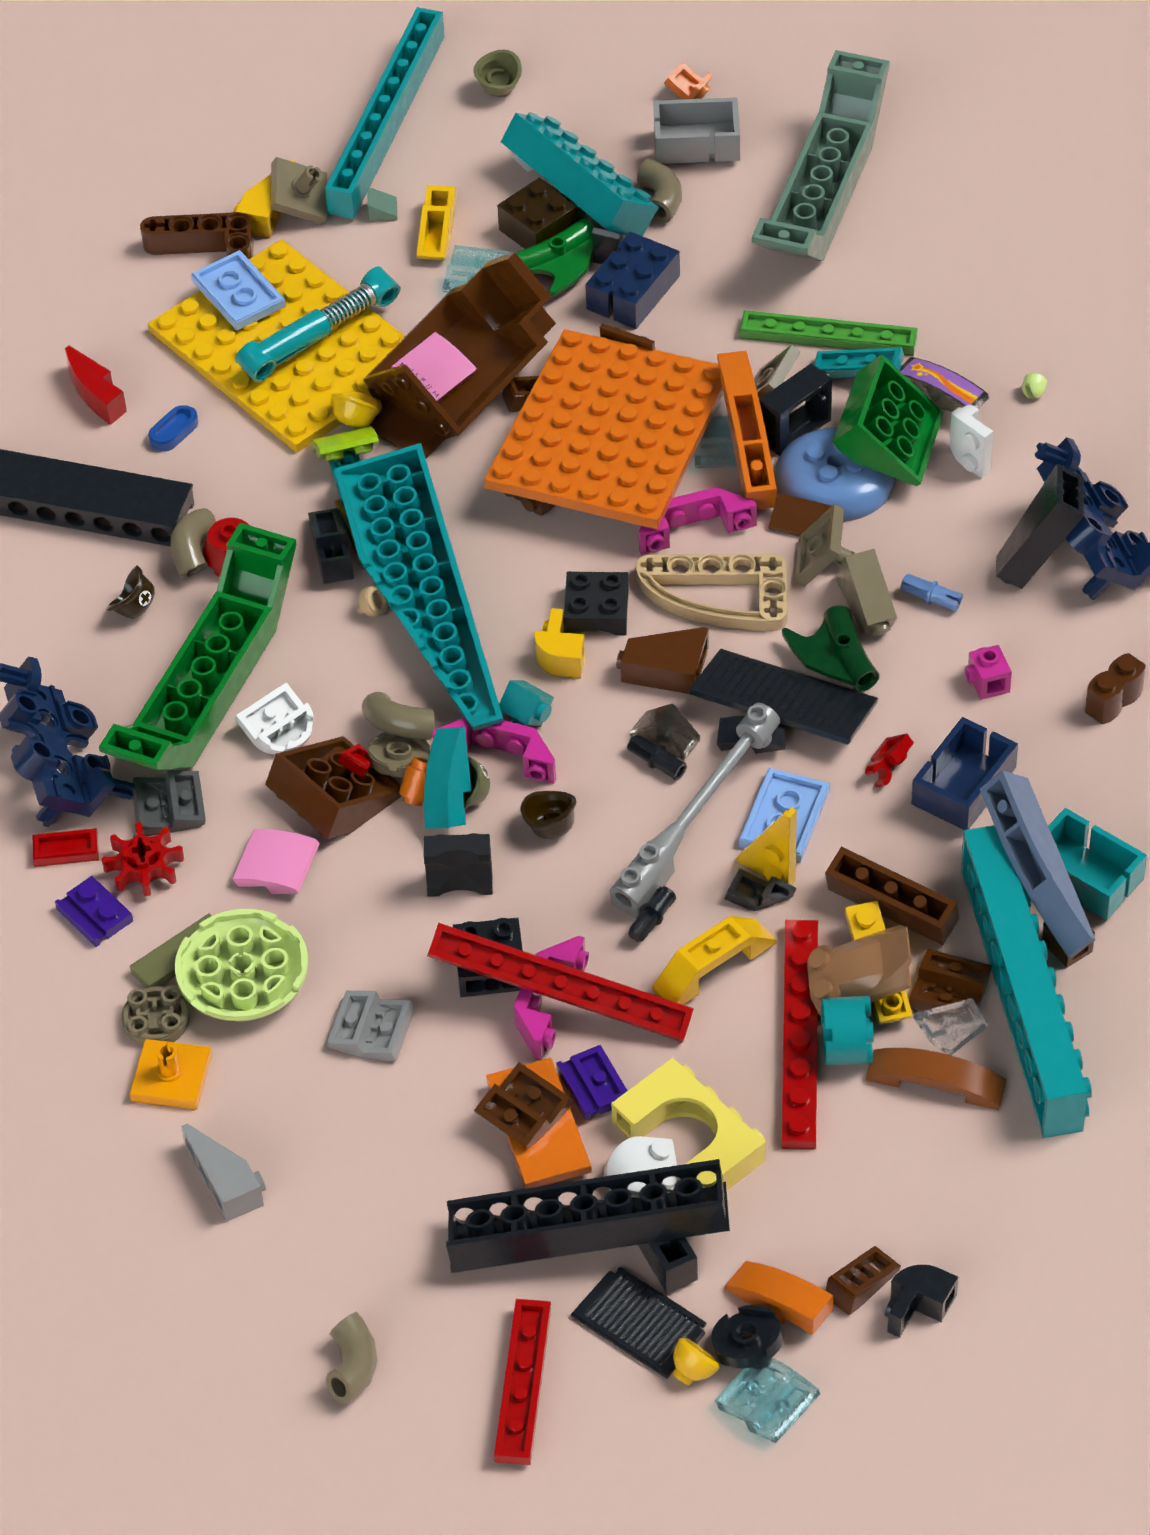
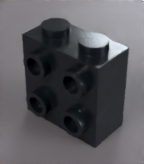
M519 917L452 924L453 928L523 951ZM457 967L460 998L516 992L521 989Z

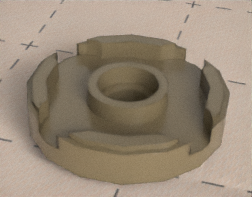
M384 732L372 738L369 742L367 758L370 766L379 773L393 777H404L407 764L411 763L413 757L429 759L430 745L426 740L405 738Z

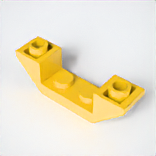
M729 916L678 949L653 984L652 991L658 997L684 1005L699 995V978L740 951L752 960L775 945L776 939L756 919Z

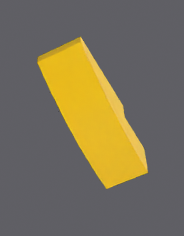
M427 185L425 204L422 206L417 259L446 260L457 202L454 186Z

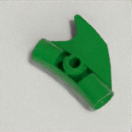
M580 219L559 234L515 253L533 274H546L554 278L550 288V295L555 297L587 273L593 255V225L585 219Z

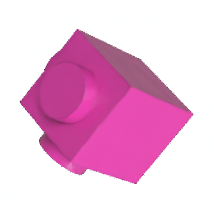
M1000 646L983 647L969 652L968 665L964 668L967 682L974 685L980 700L1010 693L1012 671Z

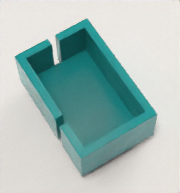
M1064 808L1048 827L1081 906L1107 921L1124 902V896L1128 898L1144 880L1147 855L1096 825L1091 829L1088 849L1086 846L1090 821Z

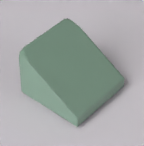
M367 188L369 221L397 220V197L373 188Z

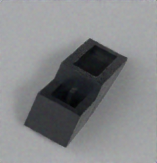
M338 508L309 512V522L323 583L327 584L354 579L351 555Z

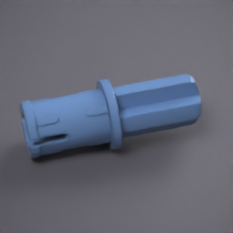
M911 574L905 575L900 587L902 591L926 600V604H931L932 602L953 612H957L959 609L957 604L960 605L963 598L962 593L938 585V581H933L932 583Z

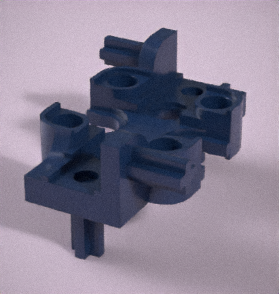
M1066 437L1058 446L1046 442L1044 444L1038 443L1036 446L1038 451L1035 453V457L1043 460L1037 467V470L1044 482L1057 464L1084 477V517L1065 538L1073 549L1084 555L1094 573V576L1085 584L1082 591L1090 599L1095 600L1111 583L1136 590L1150 575V542H1148L1143 532L1136 533L1128 530L1124 534L1118 531L1113 533L1108 528H1114L1118 523L1117 518L1129 507L1126 500L1115 487L1108 483L1099 481L1096 484H1092L1087 474L1079 468L1081 454L1073 439Z
M28 656L19 668L0 663V681L7 683L4 686V690L8 703L0 712V723L2 728L26 735L20 745L13 747L11 760L18 774L32 781L38 804L43 806L36 815V819L42 821L43 826L49 827L63 811L91 817L108 795L122 799H132V791L135 789L134 783L112 777L107 755L103 757L94 754H87L84 757L73 756L67 748V745L84 749L88 746L89 738L98 728L96 718L91 710L80 703L69 700L66 702L62 690L55 689L54 685L49 687L40 685L42 673L37 658Z

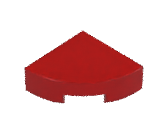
M356 744L341 752L337 761L361 778L366 776L370 767V762L367 758L368 752L360 744Z

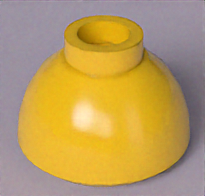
M685 1337L678 1339L673 1353L676 1368L672 1373L677 1379L690 1386L693 1381L705 1380L720 1369L719 1361L705 1349Z

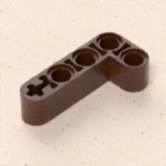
M245 213L152 216L144 219L140 224L144 251L151 255L226 251L228 256L240 250L248 259L253 257L254 240L250 216Z

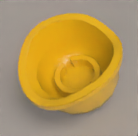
M350 391L331 394L335 417L344 425L352 428L370 426L382 409V404L379 400L363 392Z

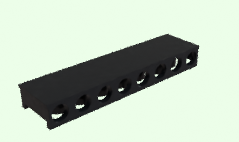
M0 449L1 516L171 547V533L180 518L187 515L189 508L194 506L193 484ZM14 503H21L27 510H18L13 505ZM40 508H49L53 510L56 515L48 516L44 514L40 510ZM78 513L84 520L76 521L70 517V514ZM106 518L113 525L104 526L97 521V519ZM134 523L140 527L141 531H132L127 528V524ZM154 529H164L170 536L162 537Z
M719 1159L447 1201L449 1216L446 1248L450 1259L451 1273L730 1231L727 1185L723 1179ZM704 1171H711L716 1174V1181L711 1184H702L696 1178L699 1173ZM675 1176L681 1180L671 1190L662 1184L665 1178ZM643 1182L646 1185L641 1188L639 1195H634L627 1189L631 1183ZM599 1187L611 1189L605 1195L604 1200H599L593 1195V1192ZM572 1192L577 1196L570 1201L569 1205H564L558 1200L561 1194ZM535 1197L543 1201L538 1203L535 1211L524 1206L527 1199ZM505 1203L508 1206L501 1211L500 1216L492 1214L490 1207L493 1204ZM469 1208L473 1212L466 1217V1221H462L455 1217L458 1210Z

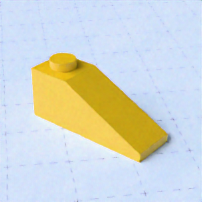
M271 174L246 191L240 203H236L234 207V212H241L250 216L253 235L271 238L282 215V212L271 209Z

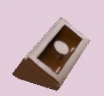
M778 494L768 529L799 537L831 505Z

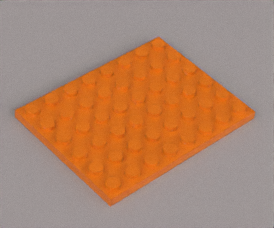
M564 329L485 476L484 488L658 530L723 395L718 364L653 349L652 351L634 344Z

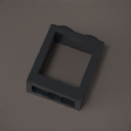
M811 363L759 399L769 449L780 456L792 441L806 433L820 429L831 421L832 378L827 372L821 371ZM805 401V404H804V405H802L801 407H799L798 409H796L794 412H792L791 414H789V412H790L792 409H794L795 407H797L798 405H800L802 402Z

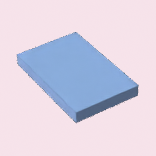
M240 250L191 273L192 282L236 331L286 307L284 297Z
M768 768L739 838V847L747 848L785 810L793 807L797 810L796 862L801 863L829 794L830 783Z

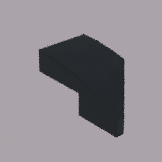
M739 868L724 899L741 907L756 911L793 897L797 888L773 876L767 882Z

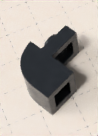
M922 1264L907 1267L897 1273L891 1280V1296L885 1310V1316L888 1317L887 1332L900 1338L915 1311L942 1322L957 1296L958 1276L938 1267Z

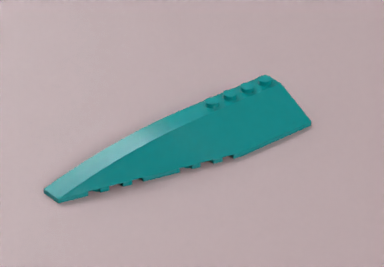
M421 443L335 468L334 471L361 564L473 731L504 722Z

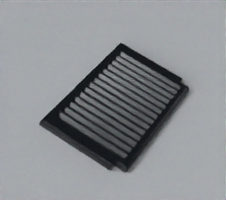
M619 1267L616 1273L609 1271L571 1313V1317L666 1379L676 1368L673 1353L678 1339L685 1337L698 1344L705 1335L702 1328L707 1324L706 1321L622 1267Z

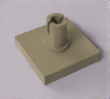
M276 157L271 163V209L322 225L327 219L325 197L327 173L321 171L318 167L313 168L312 165L307 167Z
M792 344L759 369L754 378L759 399L784 382L800 354V351Z
M833 504L799 536L795 572L796 583L805 587L830 563L833 562L840 566L845 556L855 554V552L841 546L844 508Z

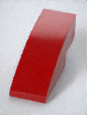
M68 345L65 348L68 369L78 394L97 416L111 425L127 412L124 392L113 385L111 371Z

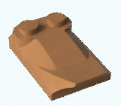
M897 925L834 948L827 945L815 948L809 955L807 970L810 997L819 1015L821 1016L822 998L870 996V1002L872 1003L911 988L909 966L912 960L908 927Z

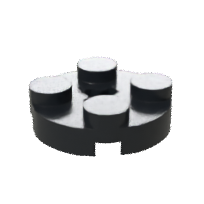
M745 1305L739 1307V1313L730 1318L728 1314L721 1317L715 1324L711 1334L712 1343L719 1362L725 1366L741 1369L753 1367L754 1369L761 1370L768 1367L772 1357L780 1350L784 1341V1332L775 1313L765 1306ZM750 1333H753V1334H754V1336L751 1337L750 1339H747V1340H742V1339H741V1338H746V1337H748Z

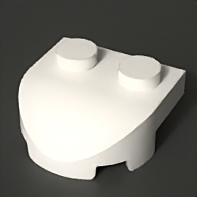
M966 405L963 408L958 407L951 412V451L955 459L966 470L973 472L983 479L991 471L993 431L979 421L978 408L972 405Z
M286 682L237 714L235 721L259 750L269 754H277L296 749L308 740L312 731L313 712L308 703L303 705Z
M636 1136L623 1141L617 1146L604 1167V1177L676 1166L677 1161L673 1140ZM670 1176L665 1178L662 1184L667 1189L673 1190L675 1184L680 1181V1178ZM633 1182L627 1189L632 1194L639 1195V1191L646 1184L643 1182Z

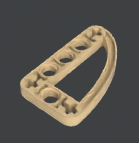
M773 553L649 554L640 557L636 562V580L641 591L653 603L675 615L703 624L739 630L777 631L784 628L787 624V563L781 555ZM743 565L749 567L750 570L745 573H738L734 568ZM685 566L689 570L685 573H676L673 571V568ZM707 566L719 568L715 573H707L703 569ZM663 567H667V572H663ZM770 567H775L776 570L771 571ZM647 568H653V571L649 572ZM661 585H759V611L728 609L698 603L678 596ZM775 588L780 590L781 593L776 596H770L765 591ZM770 607H776L777 617L770 616Z

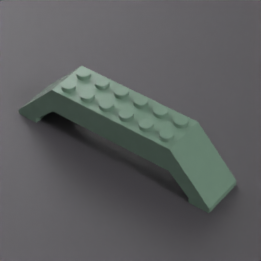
M835 50L827 68V77L818 115L771 220L760 218L752 235V243L770 250L824 261L872 150L890 61Z

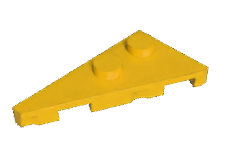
M793 807L785 810L775 822H772L747 848L743 849L737 856L736 861L765 876L767 880H770L771 876L792 885L796 881L797 810Z

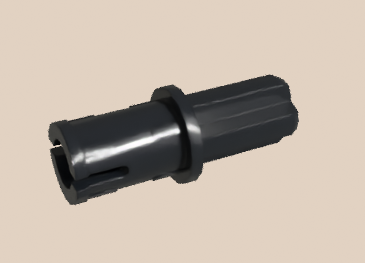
M640 735L630 738L627 749L648 762V766L651 769L656 767L675 781L684 775L687 763L666 752V748L663 745L656 746Z
M660 886L651 900L640 907V914L630 926L628 932L630 938L636 942H642L655 925L662 923L664 920L663 915L676 900V895L670 888Z

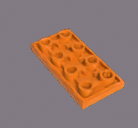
M552 1058L525 1064L527 1068L564 1092ZM514 1068L486 1075L489 1089L494 1084L500 1087ZM570 1108L542 1138L528 1149L506 1134L525 1189L545 1186L592 1173L591 1163Z

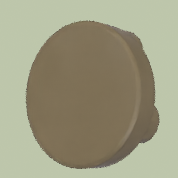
M175 986L133 989L128 994V1000L122 1010V1022L125 1033L132 1041L142 1046L145 1039L174 1042L184 1034L189 1025L190 1016L187 1002L181 995L180 990Z

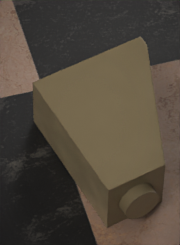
M875 549L845 556L835 577L862 634L872 632L876 636L890 631V627L896 621L897 615Z

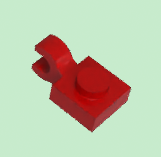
M907 733L887 737L871 757L872 763L866 767L865 774L870 775L878 772L879 778L874 784L876 787L887 785L892 777L891 766L896 767L907 758V752L914 744Z

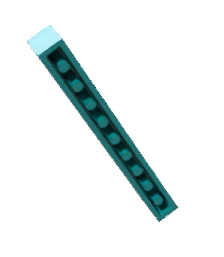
M416 8L325 187L327 214L351 219L355 218L367 194V188H370L445 37L443 12Z

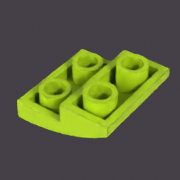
M368 426L312 439L311 445L313 452H317L318 459L326 458L327 462L343 459V453L355 451L356 455L370 453L373 451V447L377 446L379 439L375 430Z

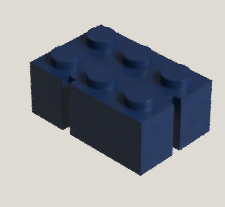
M630 231L617 246V252L613 251L585 284L586 309L609 318L612 315V294L614 321L637 329L680 277V251Z
M962 717L933 753L931 762L927 761L913 779L911 804L963 830L970 829L986 808L980 788L1002 770L1010 773L1015 770L1018 743L996 732H992L989 738L988 755H985L987 728Z

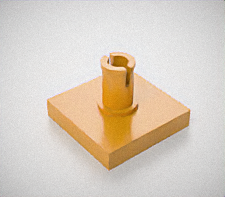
M145 1039L130 1091L131 1102L197 1110L212 1057L211 1047Z

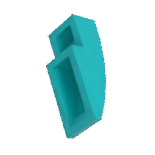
M465 727L439 728L436 730L425 777V829L451 828L466 825L463 792L471 791Z

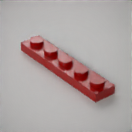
M515 1300L494 1462L531 1465L551 1316V1301Z

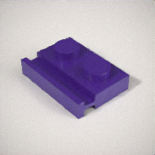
M90 876L67 892V896L62 900L57 899L55 901L56 909L95 947L99 946V942L105 937L109 939L133 922L132 913L93 876Z
M601 1044L571 1056L570 1060L566 1062H556L557 1072L585 1120H589L590 1116L596 1113L601 1115L611 1111V1103L628 1091Z

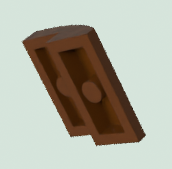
M927 949L919 967L918 979L909 997L910 1008L973 1025L986 990L992 965Z
M518 1062L500 1087L494 1084L474 1111L528 1149L560 1120L574 1102L570 1096Z

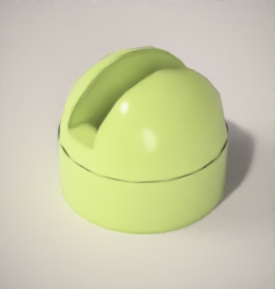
M1036 373L1026 374L1022 384L1024 395L1030 399L1041 397L1046 390L1047 379Z

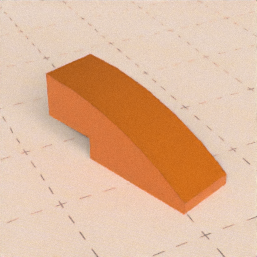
M745 1261L725 1285L726 1290L750 1305H761L770 1308L781 1324L789 1320L811 1335L817 1331L833 1311L832 1294L798 1276L760 1263Z

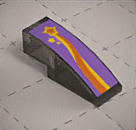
M910 357L900 368V372L941 410L953 412L958 407L963 408L966 405H972L979 409L989 399L988 393L958 373L930 361Z

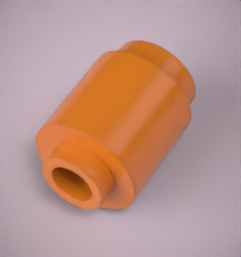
M413 757L411 763L407 764L399 794L404 796L403 801L410 805L422 806L424 802L428 759Z

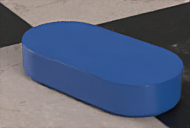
M187 405L177 406L169 411L149 430L148 436L151 447L157 451H169L175 448L197 428V411Z

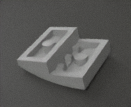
M346 990L327 1045L331 1049L349 1055L373 1060L397 1061L415 1007L411 1000L380 999L376 991Z

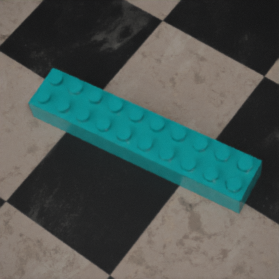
M995 826L963 830L961 873L989 964L992 965L991 971L1043 1138L1082 1132L1084 1130L1085 1117H1089L1087 1098L1092 1097L1089 1078H1083L1081 1069H1083L1081 1052L1079 1049L1074 1050L1072 1044L1074 1041L1072 1024L1070 1021L1065 1022L1063 1016L1065 1014L1064 999L1061 994H1056L1054 988L1056 987L1055 971L1053 967L1048 968L1047 966L1048 952L1044 940L1039 941L1037 935L1039 934L1038 918L1036 914H1031L1029 910L1031 899L1025 888H1022L1021 880L1014 870Z

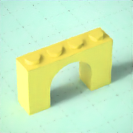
M673 1057L611 1103L612 1123L628 1138L644 1137L661 1123L676 1117H691L706 1123L716 1136L708 1147L686 1164L719 1159L727 1190L765 1161L766 1141L763 1135L757 1129H751L745 1124L734 1108H728L723 1104L711 1087H705L701 1084L688 1066H682ZM704 1171L699 1173L696 1179L700 1180L702 1184H711L716 1181V1174L711 1171Z

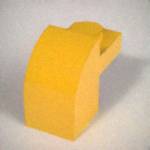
M551 608L549 620L543 621L542 631H534L536 660L544 671L552 675L581 678L585 659L584 634L564 633L563 609Z

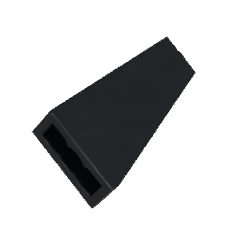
M1058 464L1054 467L996 556V577L1007 584H1012L1020 589L1024 588L1084 517V477Z

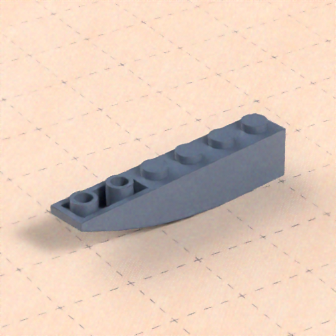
M1002 770L980 788L981 794L1002 845L1030 899L1066 955L1073 958L1095 941V936L1029 779Z

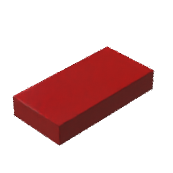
M97 828L32 835L34 867L99 860Z

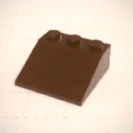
M344 736L277 753L265 783L279 799L283 800L297 812L298 816L305 819L320 835L327 839L353 832L402 797L399 794L401 785L391 776L381 774L370 766L366 776L361 778L337 762L341 752L354 746Z

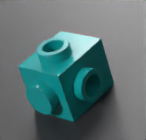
M509 680L499 706L502 712L512 717L511 722L525 726H542L543 722L551 714V704L554 697L524 680Z

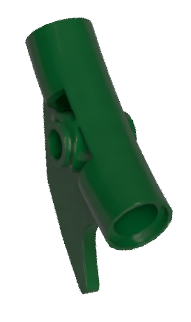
M837 605L828 608L824 612V620L819 630L812 636L805 637L788 628L782 629V636L789 648L807 669L830 679L852 685L858 692L869 690L879 680V672L868 658L858 638L852 614L848 607Z

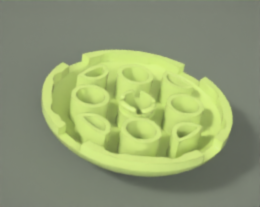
M257 909L229 910L207 918L199 923L200 928L189 938H184L176 955V980L183 996L200 1012L224 1021H251L279 1011L297 995L308 972L307 948L298 930L293 925L289 926L279 920L276 914Z

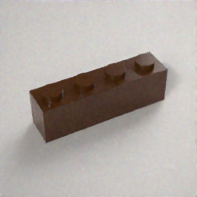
M842 846L825 872L828 890L857 904L878 901L883 917L904 927L907 926L908 929L941 945H944L959 920L958 904L956 901Z

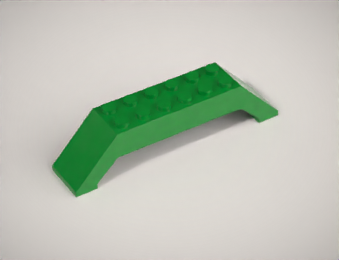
M239 523L226 544L227 552L217 591L133 725L123 727L113 723L99 745L100 752L155 770L194 767L276 633L297 545L296 539Z

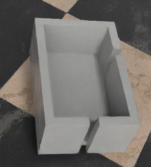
M737 97L653 101L655 158L657 162L661 164L709 162V158H715V162L740 161V127Z

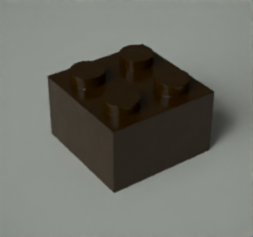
M540 177L497 205L499 230L524 249L559 234L579 221L578 206Z

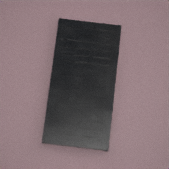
M724 649L718 651L688 689L690 695L746 713L755 703H763L778 714L781 724L847 745L852 741L878 702L877 697Z

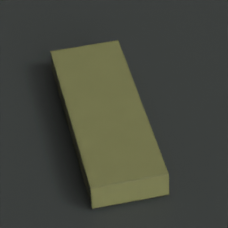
M208 913L131 964V973L145 988L161 986L175 977V959L182 941L185 937L189 938L200 928L199 923L212 915Z

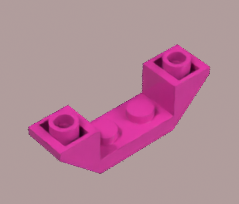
M717 487L674 497L658 530L641 526L638 530L639 552L643 555L670 548V528L709 520L718 516L721 517L727 533L757 526V505L753 500Z
M466 718L440 727H465L467 753L472 743H475L482 747H491L510 752L514 755H523L524 777L552 784L556 781L555 758L537 730L533 727L504 721L473 731ZM435 729V730L433 731V734H432V738H433V739H434V736H435V733H436V730H437V729Z
M576 936L535 954L581 971H585L589 960V952L585 951V937ZM521 988L514 1003L515 1025L534 1058L542 1060L546 1049H552L556 1039V1030L552 1029V1015L540 1012L542 1005L540 994Z

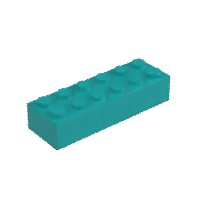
M529 112L527 115L515 113L500 141L503 145L606 230L625 234L631 231L641 236L644 235L659 208L650 201L651 196L648 193L634 188L631 179L613 171L615 167L611 163L597 158V152L594 149L581 145L578 142L579 138L572 132L560 128L561 123L550 116L541 118L532 112Z

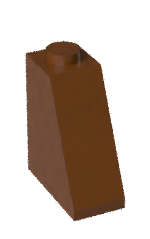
M699 627L629 638L624 651L620 650L617 656L616 668L621 669V682L689 694L688 689L700 676L708 653L709 628Z

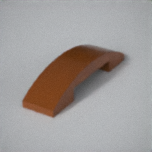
M915 1048L874 1049L873 1063L869 1064L866 1074V1081L899 1088L901 1081L963 1094L966 1095L965 1103L999 1110L1007 1080L999 1074L971 1061L940 1052Z

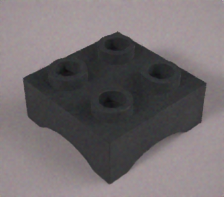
M567 571L564 633L578 634L584 631H605L615 635H627L628 572Z
M471 833L467 835L439 834L424 836V864L428 897L440 896L455 890H468L481 895L493 894L490 834Z

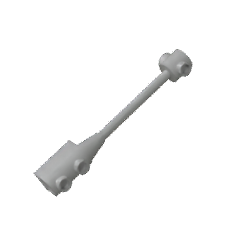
M755 703L748 709L747 714L736 727V732L740 739L675 823H672L654 839L642 845L633 861L621 872V876L610 889L612 905L637 918L640 914V907L651 900L660 886L663 887L675 872L673 857L685 834L686 828L748 748L751 746L761 749L771 743L772 733L780 724V718L772 708L763 703Z

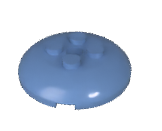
M837 428L819 429L798 437L783 450L777 461L775 482L779 494L831 506L836 504L844 508L843 522L868 516L887 502L893 486H895L896 478L854 463L845 454H842L832 443Z

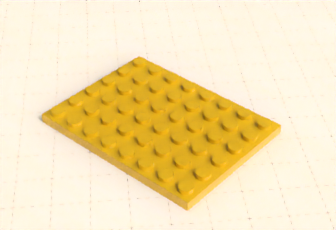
M280 239L249 260L284 297L286 307L236 331L201 291H198L150 321L148 329L152 335L294 452L298 453L309 446L312 439L321 438L342 424L333 413L331 394L357 391L372 396L363 379L405 335L368 307L365 310H361L357 315H353L352 318L349 317L345 322H341L340 325L333 327L328 336L276 366L273 373L265 380L255 382L235 361L236 354L245 344L251 341L259 343L312 310H321L325 306H329L333 301H337V299L345 296V294H349V291L284 240Z

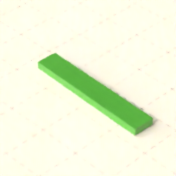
M744 310L739 338L851 350L902 347L904 355L914 356L918 328Z

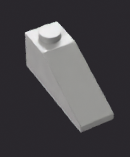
M188 1123L181 1126L184 1144L226 1222L264 1206L262 1191L266 1190V1186L259 1171L253 1173L245 1159Z

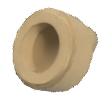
M371 585L361 590L357 607L359 614L365 613L367 616L376 617L387 612L389 604L376 585Z

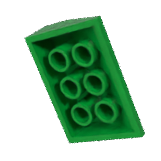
M881 354L857 372L832 443L854 463L918 486L922 482L944 412Z

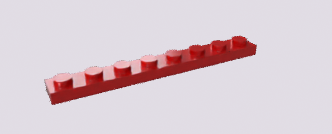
M785 920L782 1149H816L817 1009L810 997L807 961L810 953L818 947V920Z
M439 922L427 957L680 1042L684 1041L694 1008Z

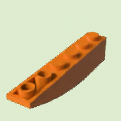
M747 351L717 354L742 497L755 501L757 510L774 508L777 488L761 406Z

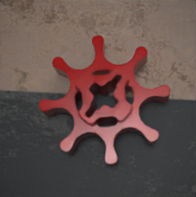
M138 822L135 824L136 836L133 839L121 840L115 834L110 836L112 850L119 852V854L113 857L104 856L102 858V865L105 873L121 871L115 877L117 891H124L125 887L131 882L142 883L144 896H150L152 894L150 883L154 879L163 878L170 884L176 883L175 869L167 865L172 862H183L185 858L182 846L164 847L171 842L170 829L168 827H163L157 836L148 837L144 835L142 823ZM142 856H144L145 862L143 863L141 858Z

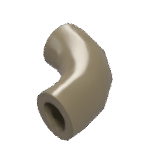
M650 158L645 159L638 171V184L652 190L654 193L650 201L659 207L654 218L660 222H669L676 214L682 201L681 183L670 168Z
M206 508L197 509L180 518L171 533V556L176 571L182 579L200 572L207 566L200 545L201 541L206 539L210 527L216 520L212 512Z
M373 692L363 700L362 712L366 720L377 729L400 737L431 740L434 730L433 709L399 704L392 701L387 694L382 692Z
M358 1312L345 1317L329 1333L341 1350L342 1361L337 1368L327 1374L326 1385L331 1396L341 1404H347L355 1399L371 1383L378 1361L375 1340Z

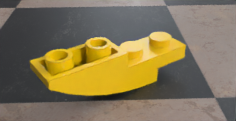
M878 901L845 907L844 913L852 941L885 930ZM906 990L871 1003V1008L879 1025L910 1019L913 1016Z

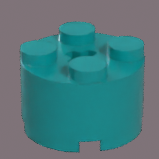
M870 996L829 997L821 999L822 1045L825 1065L873 1063V1022H870L869 1017H866L871 1016Z

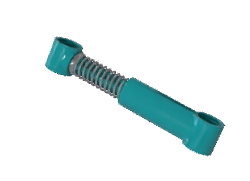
M374 267L364 275L357 289H353L349 294H345V296L337 299V301H333V303H330L329 306L327 305L321 310H312L259 343L257 341L248 342L238 351L235 361L255 382H261L273 373L276 366L328 336L333 327L340 325L341 322H345L349 317L352 318L353 315H357L361 310L368 308L369 305L378 304L380 307H385L391 304L400 294L401 287L382 267Z

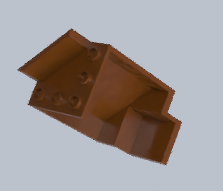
M515 252L487 261L466 284L452 288L363 379L368 386L370 394L380 400L382 404L381 412L377 414L370 424L378 437L398 449L421 443L425 458L427 459L445 439L459 436L548 343L544 336L556 323L543 306L552 296ZM434 332L455 346L477 368L475 374L439 402L436 401L406 364L391 368L392 365Z

